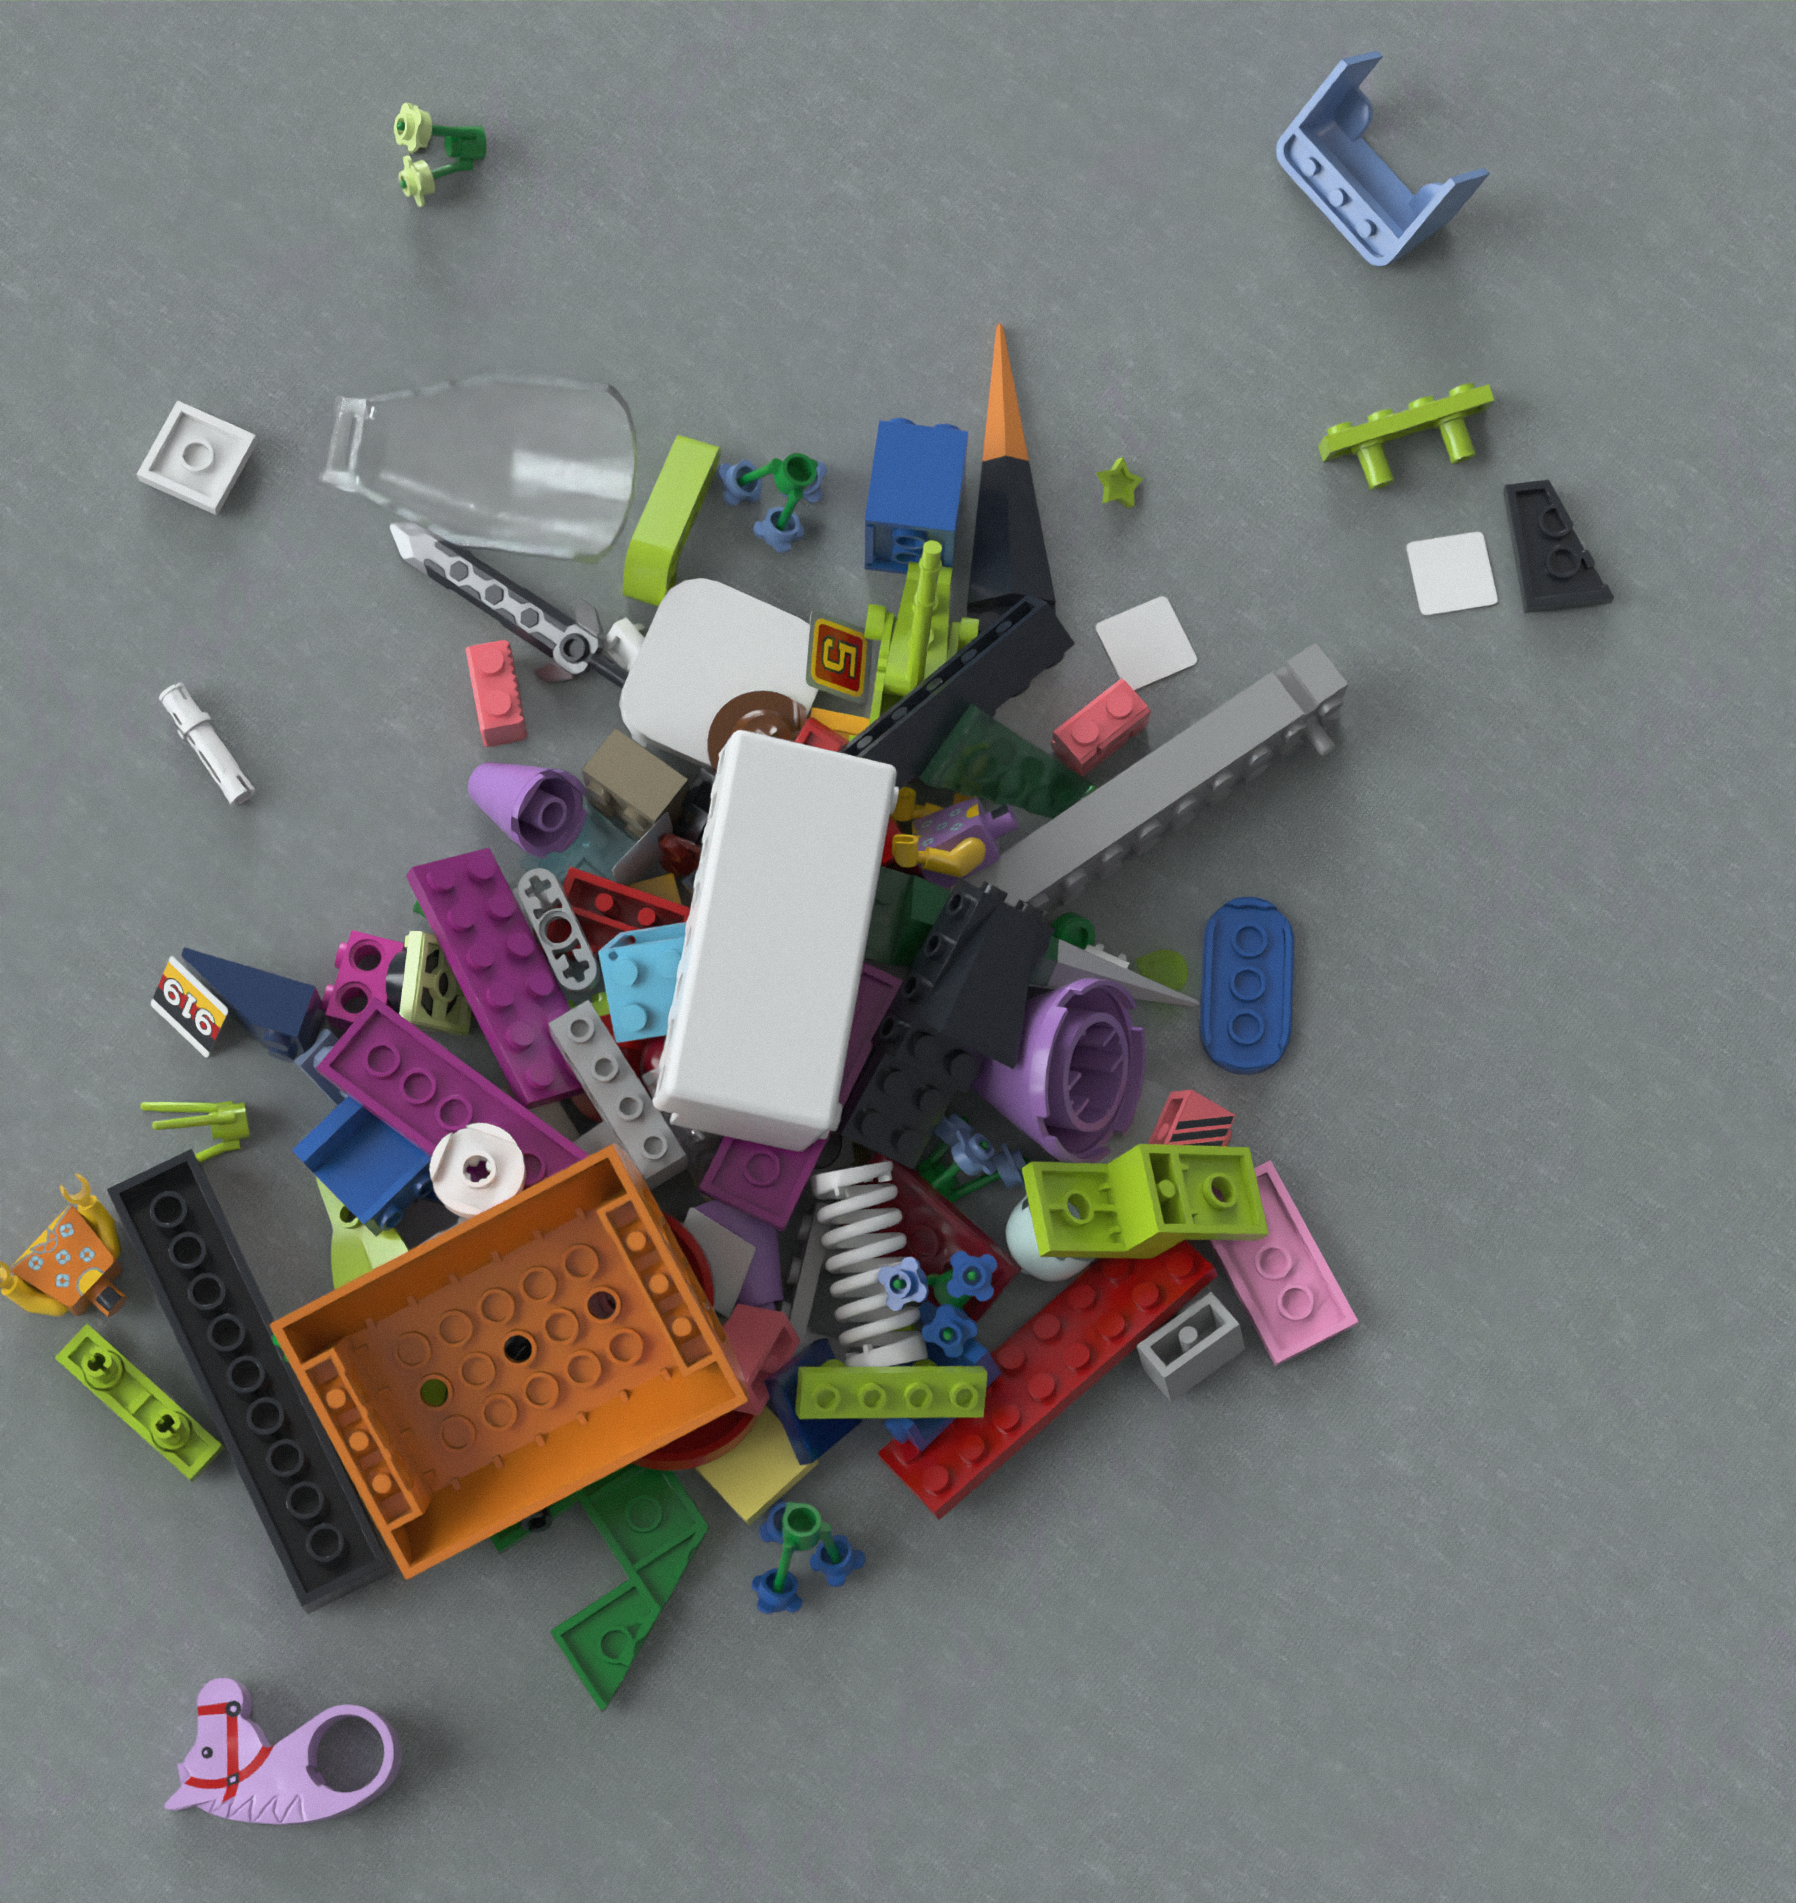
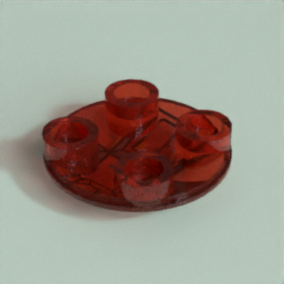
M664 833L658 837V847L664 854L659 860V864L668 873H673L675 877L680 878L682 874L689 876L699 867L702 852L700 845L672 834Z

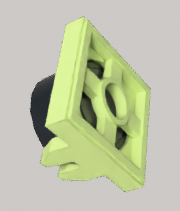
M410 931L409 935L405 936L404 947H407V949L397 953L388 967L386 993L390 1005L395 1012L421 1031L468 1036L472 1009L435 935L426 932Z

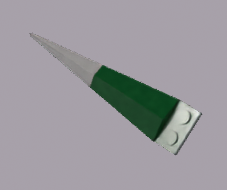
M880 866L864 960L881 965L910 968L952 891L916 875H909ZM1053 936L1050 938L1047 952L1038 960L1029 977V984L1053 988H1060L1083 978L1110 980L1122 985L1133 999L1185 1007H1197L1200 1005L1197 1000Z

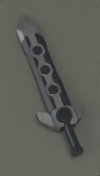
M426 521L392 523L390 530L403 560L445 588L453 590L501 622L502 626L550 658L556 660L535 670L536 675L548 683L576 680L578 674L584 675L593 669L623 689L629 672L601 654L604 649V640L601 639V635H604V630L597 610L593 605L579 598L575 621L529 589L522 588L474 556L470 550Z

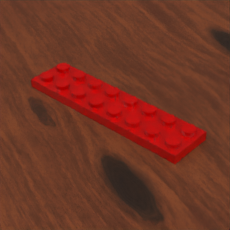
M1186 1240L1181 1241L1152 1259L1100 1258L990 1354L1001 1374L986 1388L984 1417H956L922 1452L909 1440L901 1444L894 1438L877 1453L879 1458L919 1501L940 1520L1132 1352L1139 1343L1149 1337L1218 1275L1214 1266Z

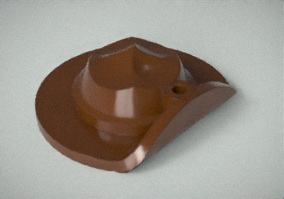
M763 690L747 692L731 699L718 711L708 732L707 752L712 769L717 772L718 755L733 733L738 730L794 742L807 721L805 706L783 694Z

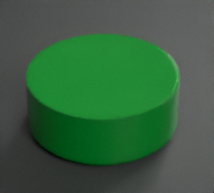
M1068 912L1062 914L1051 925L1055 929L1052 934L1053 937L1085 950L1088 944L1091 946L1094 944V926L1089 920L1078 913Z

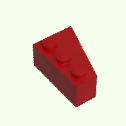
M569 867L562 886L597 961H600L598 951L619 933L687 922L691 909L573 867ZM560 903V904H559L557 907H555L554 909L562 908L563 906H562V904ZM565 919L552 921L547 928L549 941L553 943L566 941L572 931L570 922ZM630 936L631 943H635V937ZM579 943L574 949H581V944ZM540 944L539 947L545 959L549 961L542 944ZM572 950L556 954L557 960L564 954L569 961H578Z

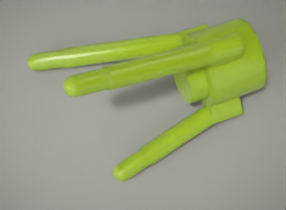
M233 1100L218 1103L142 1102L140 1105L143 1111L209 1113V1115L175 1118L152 1123L154 1130L210 1125L213 1140L222 1138L223 1142L196 1153L195 1155L200 1163L224 1152L241 1149L240 1140L251 1138L245 1102L234 1104Z

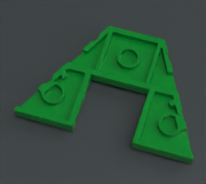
M630 1463L549 1505L553 1521L580 1503L629 1578L550 1630L551 1635L601 1713L606 1711L709 1531L708 1524L672 1470H655ZM521 1521L489 1538L501 1555L533 1533L530 1532L529 1528L524 1530Z

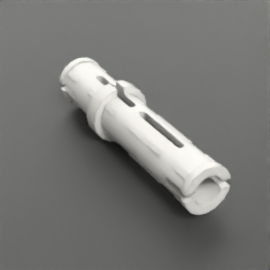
M179 682L176 686L173 684L165 689L159 696L160 702L179 727L177 732L182 740L188 741L194 748L213 779L224 792L230 805L237 806L238 803L242 804L251 798L256 792L255 788L245 777L228 749L215 733V730L210 725L213 721L208 713L200 710L183 683Z

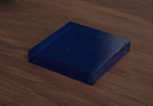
M827 1338L814 1340L764 1380L800 1465L814 1463L862 1422L861 1418L799 1419L795 1413L799 1367H821L827 1360L836 1359Z

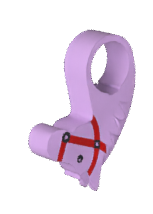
M217 1678L209 1681L198 1695V1733L196 1743L187 1754L185 1761L177 1764L181 1787L165 1803L164 1808L180 1811L199 1807L210 1814L230 1820L273 1825L312 1824L336 1819L361 1809L382 1795L392 1785L401 1766L402 1749L400 1739L392 1724L381 1714L357 1705H338L321 1712L280 1742L271 1746L261 1727L250 1720L252 1697L247 1687L243 1683L230 1678ZM350 1717H362L372 1723L381 1735L384 1745L383 1764L375 1779L364 1788L354 1792H339L331 1786H326L327 1782L323 1779L320 1771L315 1772V1768L318 1767V1745L324 1733L336 1722Z

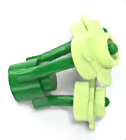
M404 103L402 105L400 114L396 117L394 124L398 145H407L409 153L413 154L419 147L427 148L431 136L445 137L446 155L449 158L454 157L456 160L454 163L430 170L424 160L413 163L409 155L403 157L405 170L399 172L400 187L407 197L413 195L417 205L421 207L425 205L423 196L435 192L434 179L458 171H473V161L484 160L487 147L486 135L482 126L449 127L432 125L430 113L418 109V105H413V107L411 103Z

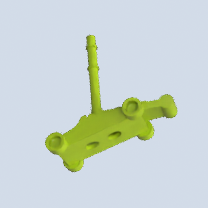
M927 541L924 544L919 563L909 561L907 578L897 617H894L895 613L886 612L887 606L869 603L864 639L881 641L869 725L977 637L979 619L962 617L961 622L952 621V625H948L950 584L953 568L942 566V561L940 560L942 546L937 541ZM849 735L848 741H851V740L854 739L856 736H855V735ZM954 750L949 754L941 755L927 767L924 776L939 778L938 784L956 786L961 751Z

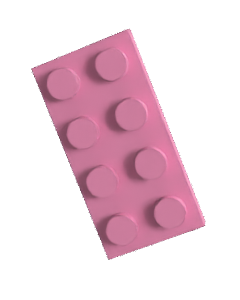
M1270 1160L1254 1168L1269 1235L1258 1241H1207L1274 1366H1277L1355 1327L1359 1321ZM1216 1188L1212 1189L1214 1196L1223 1202L1221 1191Z

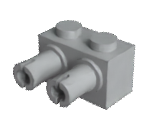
M1212 1292L1199 1301L1193 1297L1174 1314L1176 1318L1162 1328L1159 1327L1137 1345L1144 1372L1171 1403L1245 1350L1240 1324Z

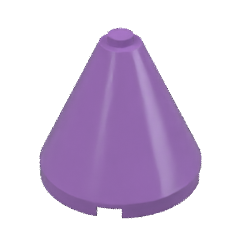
M1083 978L1027 1000L1018 1061L1015 1067L1012 1069L986 1056L983 1061L982 1071L979 1077L971 1083L970 1088L1056 1159L1069 1163H1096L1111 1153L1110 1148L1104 1146L1114 1133L1125 1135L1137 1109L1143 1086L1146 1060L1144 1028L1132 1025L1128 1009H1135L1137 1007L1134 999L1117 982L1096 978Z

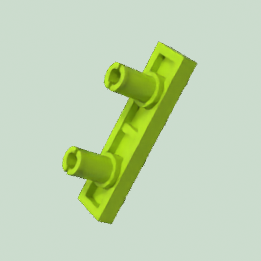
M1474 383L1463 384L1450 390L1449 397L1435 401L1432 395L1412 401L1408 404V410L1394 414L1393 410L1389 408L1371 414L1367 417L1368 422L1353 427L1352 423L1348 421L1332 426L1326 430L1327 435L1323 437L1318 445L1322 461L1326 462L1351 453L1358 455L1369 490L1380 489L1392 484L1394 481L1382 446L1386 442L1433 427L1440 430L1451 464L1467 461L1475 457L1476 452L1464 419L1486 411L1494 402L1490 386L1487 384L1475 388Z
M87 1323L55 1356V1359L192 1483L225 1449L219 1441Z
M831 1359L824 1362L821 1367H799L795 1413L799 1419L984 1417L988 1372L983 1366H937L930 1359H921L914 1362L912 1366L846 1367L842 1361Z

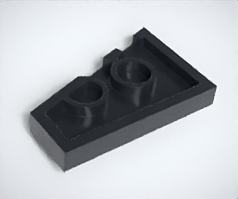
M1549 480L1505 484L1503 494L1524 613L1611 604L1614 596L1608 585L1603 584L1594 567L1595 562L1588 549L1585 550L1573 530L1574 524Z

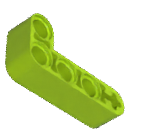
M682 435L676 437L630 541L625 559L622 596L659 607L669 590L675 587L678 560L716 474L721 456V447Z

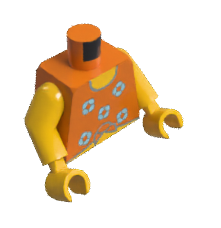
M75 1173V1176L82 1182L81 1191L75 1195H70L61 1184L59 1190L69 1203L78 1204L77 1210L69 1204L10 1268L5 1262L0 1261L1 1293L29 1313L60 1317L70 1312L78 1317L93 1304L110 1318L122 1308L127 1300V1296L112 1284L113 1280L123 1269L117 1262L122 1247L114 1218L95 1195H90L91 1187L88 1181L81 1174Z

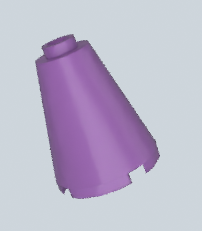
M485 762L473 771L469 779L468 792L470 798L522 851L538 858H547L546 854L554 851L561 853L567 850L577 839L585 824L587 810L582 808V795L587 796L586 789L576 776L565 770Z
M716 1200L694 1207V1209L747 1241L756 1249L735 1307L739 1303L777 1311L775 1304L783 1301L778 1230Z

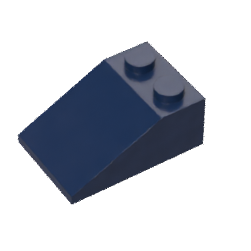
M183 948L181 957L189 972L228 1008V1013L262 1046L269 1049L268 1054L282 1061L294 1062L296 1057L298 1058L307 1052L315 1044L326 1012L321 1009L322 1000L316 986L196 950Z

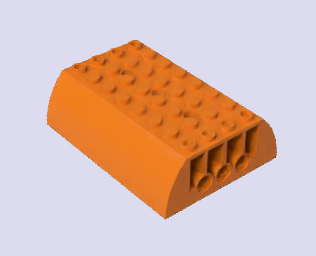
M615 1143L269 1324L405 1580L749 1401L746 1381L730 1339L643 1175L624 1150ZM599 1291L610 1293L616 1302L615 1312L607 1317L595 1315L589 1307V1299L594 1293ZM521 1335L530 1341L532 1354L528 1359L517 1361L509 1357L505 1346L506 1341L510 1337ZM437 1379L446 1385L448 1398L444 1403L435 1405L425 1400L422 1394V1387L426 1381Z

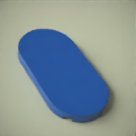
M1239 897L1225 903L1208 920L1203 936L1199 1024L1201 1044L1207 1056L1217 1066L1225 1071L1239 1075L1261 1073L1274 1066L1287 1049L1292 1028L1294 932L1286 916L1284 918L1276 906L1267 900L1257 897Z

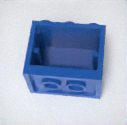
M894 418L890 421L879 420L865 515L866 570L907 575L909 561L919 563L923 553V546L927 541L939 542L942 546L940 559L942 566L954 568L966 479L969 431H962L951 424H937L934 427L916 425L913 421L905 418Z

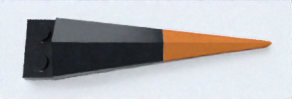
M1001 323L996 327L967 600V617L979 619L977 636L1028 593L1047 602L1056 615V600L1004 327Z

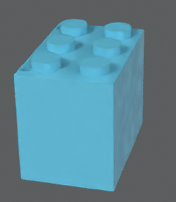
M687 922L621 932L598 951L616 1043L667 1035L668 1017L673 1004L677 983V970L682 957ZM630 936L635 937V943H631Z

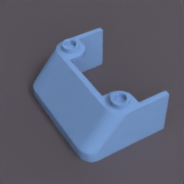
M1378 50L1344 58L1338 63L1281 135L1277 142L1276 155L1283 169L1363 258L1374 266H1384L1399 260L1451 221L1490 173L1484 167L1453 176L1445 184L1434 182L1423 186L1416 195L1406 187L1361 137L1371 124L1373 108L1370 100L1359 89V86L1382 59L1383 56Z

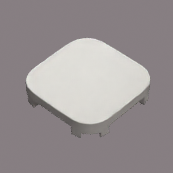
M705 578L690 579L671 588L658 607L621 692L618 707L621 709L623 722L632 734L631 738L645 748L648 743L697 766L710 767L712 769L707 752L708 732L718 711L731 699L751 691L777 692L803 704L808 715L819 690L808 686L805 681L810 625L801 618L717 581Z

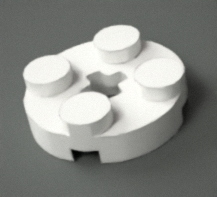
M485 1123L466 1125V1129H461L454 1134L451 1132L445 1136L435 1148L430 1162V1175L437 1197L451 1212L468 1219L522 1192L526 1180L524 1157L511 1135L497 1126ZM480 1160L487 1162L486 1170L490 1172V1175L486 1179L481 1178L479 1182H472L471 1175L466 1172L468 1165L477 1166Z

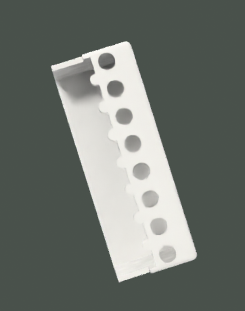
M738 730L733 733L718 755V768L711 791L710 810L702 838V852L694 880V894L685 928L686 936L682 957L677 970V983L673 1004L668 1017L669 1025L664 1051L660 1059V1072L653 1105L658 1110L673 1113L670 1119V1124L801 1152L818 1138L826 1139L829 1130L836 1131L839 1125L842 1104L838 1103L885 837L889 815L893 814L899 793V788L895 786L897 772L890 764Z

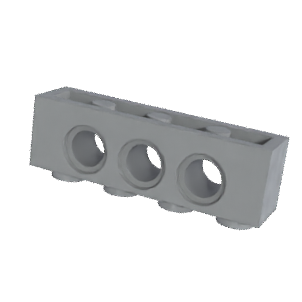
M590 1001L583 1002L548 1023L551 1037L620 1148L624 1150L643 1175L649 1189H654L687 1169L686 1153L658 1109L654 1107L650 1096Z

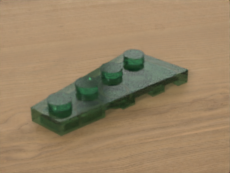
M972 703L919 778L931 787L941 789V787L948 788L958 794L972 798L978 796L1002 806L1009 804L1023 808L1028 813L1054 819L1098 788L1088 779Z

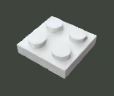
M177 400L137 472V477L139 481L218 516L258 441L255 434Z

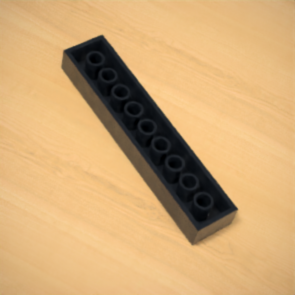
M192 1149L185 1151L108 1188L107 1192L301 1607L310 1614L393 1573L394 1570L338 1452L292 1366L284 1361L285 1353L273 1343V1331L269 1324L274 1322L275 1319Z

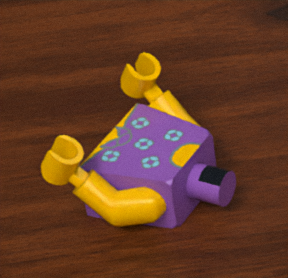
M903 787L899 790L896 807L891 815L898 821H908L914 817L919 819L912 822L913 835L899 834L893 837L892 854L901 867H914L918 864L927 881L947 889L955 885L959 877L966 879L996 862L1000 858L998 838L1019 829V824L1009 804H1005L986 813L978 798H970L947 808L927 802L922 806L915 804L916 792L909 787Z

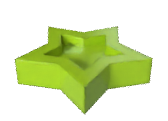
M1124 457L1118 458L1110 470L1095 473L1104 487L1102 504L1116 500L1128 509L1134 507V489L1143 478L1130 473Z

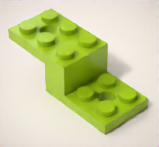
M1138 1144L1108 1164L1030 1162L1021 1168L1040 1257L1152 1259L1185 1239L1258 1241L1269 1235L1249 1147ZM1212 1185L1214 1188L1221 1191L1223 1195V1202L1219 1201L1214 1196L1212 1191ZM1067 1201L1078 1208L1080 1219L1075 1218L1070 1213Z

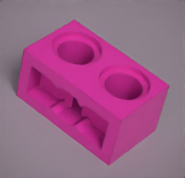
M351 930L348 943L341 942L336 954L335 968L339 969L335 985H327L322 1000L321 1009L326 1011L325 1015L330 1027L348 1030L363 1012L353 1014L345 1011L347 1002L355 997L367 999L368 1004L376 997L392 1009L386 993V975L389 964L394 956L403 949H406L404 943ZM376 955L381 958V962L375 969L363 971L358 968V964L363 957Z

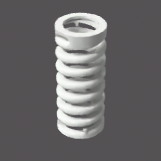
M892 1161L837 1170L810 1177L812 1193L816 1198L822 1200H842L821 1208L817 1212V1220L825 1225L849 1224L831 1230L822 1236L821 1243L827 1249H853L830 1257L826 1261V1269L833 1274L860 1273L833 1283L830 1287L831 1295L836 1298L868 1297L839 1307L834 1313L835 1319L841 1323L875 1321L844 1331L839 1336V1342L842 1346L851 1348L863 1347L864 1351L860 1354L859 1351L846 1353V1360L844 1361L846 1367H885L928 1358L926 1343L921 1332L893 1331L917 1322L920 1318V1310L913 1306H904L900 1311H894L886 1307L888 1295L884 1285L878 1283V1272L883 1266L894 1267L899 1265L905 1257H874L903 1248L907 1243L906 1236L899 1232L867 1234L893 1226L901 1221L902 1212L896 1208L863 1209L894 1199L898 1193L897 1187L890 1183L850 1186L859 1182H871L876 1177H878L879 1182L892 1180ZM873 1346H882V1347L873 1349Z

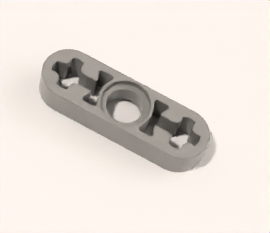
M536 868L526 872L519 881L518 894L557 979L570 992L582 994L591 991L600 979V967L560 881L553 873L546 869ZM541 880L544 885L551 884L552 887L546 890L550 904L555 908L561 903L563 907L546 912L542 902L536 896H529V894L535 891L533 883ZM538 913H544V914L540 917V919H538L537 914H538ZM556 919H565L571 924V935L562 943H553L547 937V928ZM579 943L581 944V949H574ZM572 950L582 966L589 964L590 968L584 971L585 980L578 982L574 977L567 979V975L572 972V966L564 954L558 960L556 954Z

